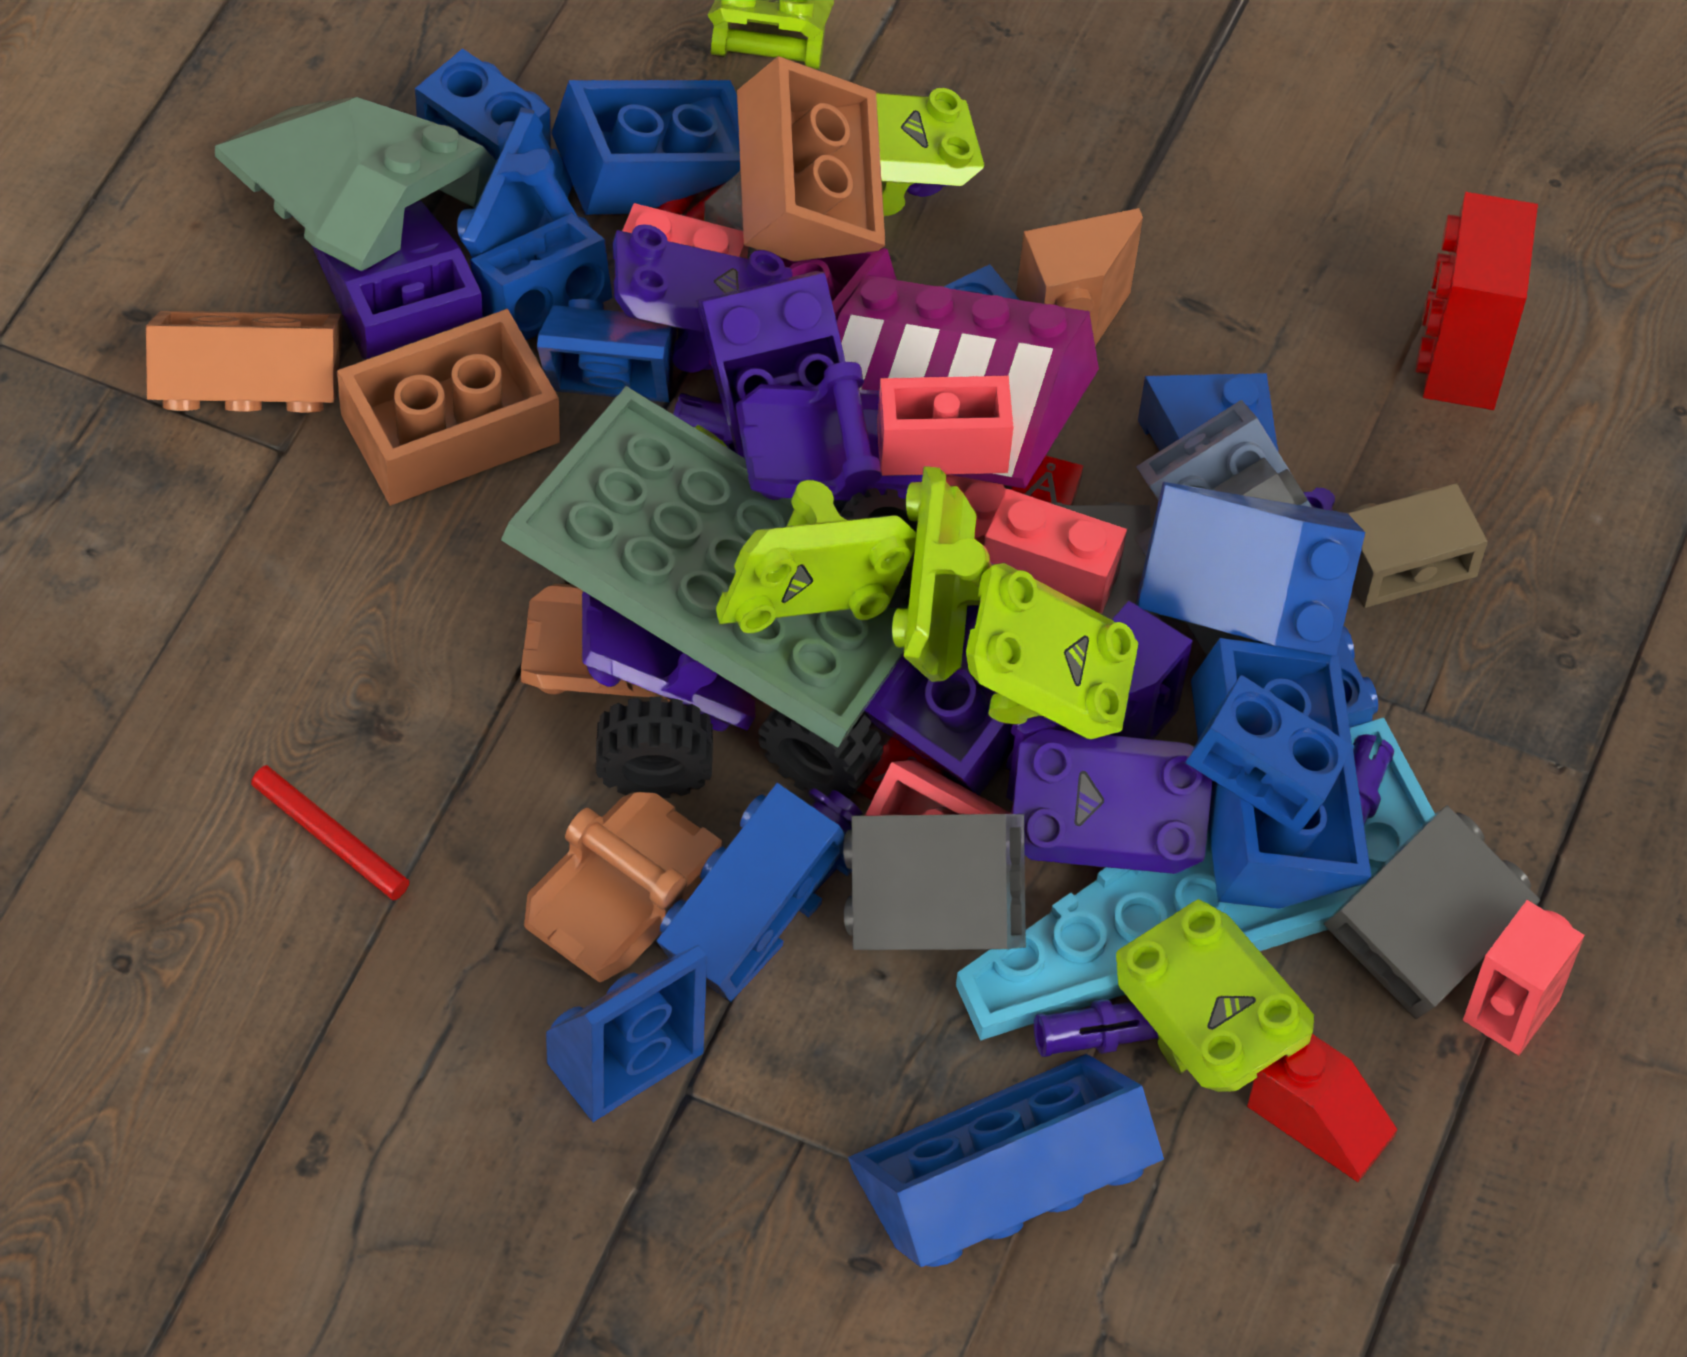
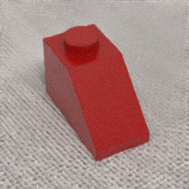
M1312 1034L1308 1045L1289 1057L1287 1055L1281 1057L1257 1073V1078L1254 1079L1247 1104L1249 1109L1356 1182L1362 1179L1397 1132L1396 1126L1352 1060L1314 1034Z

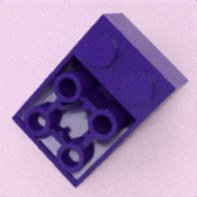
M417 201L404 209L400 250L364 271H360L312 246L363 361L482 318L481 291L460 247L422 201Z
M814 271L696 300L711 366L735 451L743 458L745 456L736 411V404L762 384L815 387L824 379V372L829 366L846 362L825 272Z
M1128 600L1111 620L1124 623L1132 630L1135 639L1138 641V649L1123 728L1120 732L1110 735L1154 740L1179 709L1193 640ZM1044 716L1028 718L1023 724L1012 725L1011 734L1015 736L1014 749L1006 763V769L1010 771L1006 798L1013 802L1016 754L1020 743L1042 729L1071 730Z

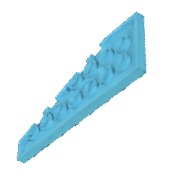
M1385 718L1350 728L1352 745L1355 738L1359 735L1369 734L1377 736L1369 755L1370 759H1372L1373 755L1377 754L1383 739L1394 749L1393 759L1389 763L1378 789L1381 797L1380 805L1372 818H1368L1364 825L1371 876L1427 820L1435 815ZM1208 825L1206 852L1203 862L1176 874L1104 868L1098 873L1096 881L1076 895L1069 893L1052 905L1051 912L1026 929V948L988 950L957 972L956 987L981 1041L1034 1024L1035 1015L1038 1014L1050 1015L1074 1011L1091 1006V1002L1096 1000H1109L1125 995L1118 985L1116 952L1197 899L1230 916L1255 947L1262 951L1328 930L1323 923L1362 885L1280 909L1218 902Z

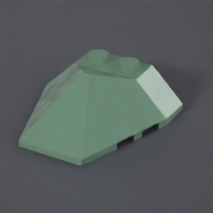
M359 97L290 107L215 146V157L253 192L261 191L262 188L274 199V211L283 219H289L293 216L305 227L304 238L313 247L360 271H364L400 250L404 209L434 191L440 190L475 208L496 163V160L483 146L459 135L455 129L449 126L438 125Z

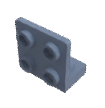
M1243 400L1238 401L1136 466L1158 501L1163 482L1212 490L1262 458H1265L1277 473L1288 469L1260 421ZM1308 500L1301 504L1302 506L1312 507Z

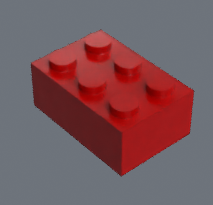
M1465 192L1459 216L1447 215L1441 250L1448 251L1449 254L1438 253L1436 257L1431 288L1436 290H1428L1422 317V326H1426L1425 335L1431 336V338L1421 337L1415 372L1426 374L1423 398L1488 410L1495 409L1527 299L1538 204Z

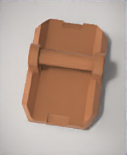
M553 584L544 588L529 601L526 637L521 663L522 683L538 687L547 694L576 691L638 697H661L670 702L668 698L624 680H621L616 686L608 687L598 683L590 675L587 665H584L582 662L583 591L570 584Z
M636 792L623 796L603 817L592 809L585 808L574 817L567 828L565 839L569 842V852L528 892L524 927L596 981L603 982L629 968L661 935L660 925L663 918L676 902L681 899L685 901L689 899L702 882L700 873L704 864L714 851L724 847L723 842L706 828H699L675 810V806L656 793Z

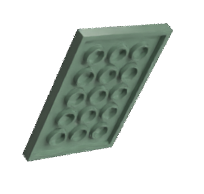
M625 386L508 522L501 541L837 748L904 654V648H897L895 646L892 635L893 617L898 608H889V605L881 614L868 620L857 619L851 609L775 618L773 623L767 628L756 633L743 632L737 622L719 624L716 606L722 592H728L736 573L734 564L740 550L756 530L786 527L794 510L791 503L792 498L772 500L763 496L760 492L751 490L745 458ZM903 601L900 608H909V606Z

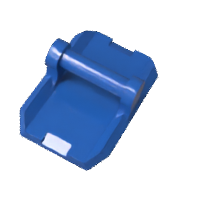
M521 107L515 121H505L500 125L497 134L500 154L476 208L464 209L459 215L457 223L458 235L472 258L570 213L578 217L568 200V195L573 186L569 174L557 149H551L541 132L543 125L534 110ZM578 217L581 221H583L591 228L590 224L585 218Z

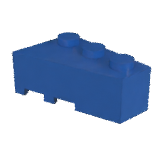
M1267 373L1145 376L1138 422L1145 435L1151 434L1159 451L1240 400H1243L1258 418L1278 451Z
M779 783L775 784L767 796L761 794L749 804L740 821V827L742 828L727 849L720 847L708 858L700 873L702 882L687 901L681 899L670 908L660 925V932L662 934L656 941L668 958L700 945L707 954L706 985L729 1002L733 1001L781 949L783 940L779 936L798 911L809 918L822 904V898L816 895L815 892L836 870H839L846 876L852 872V869L847 868L844 860L843 846L845 834L841 827Z

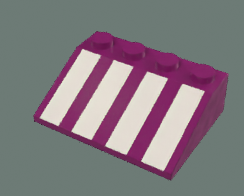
M866 275L840 312L837 320L845 361L856 362L862 368L864 384L859 390L880 391V378L1009 376L1014 429L1008 473L948 474L1025 489L1099 370L1090 312L1053 304H1041L1004 298L998 295H986L949 289L942 286L924 285L887 277Z

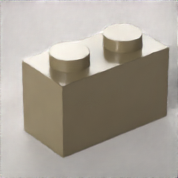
M1457 483L1438 489L1422 488L1405 498L1379 505L1375 503L1364 504L1348 513L1366 532L1353 584L1364 608L1478 576L1488 540Z

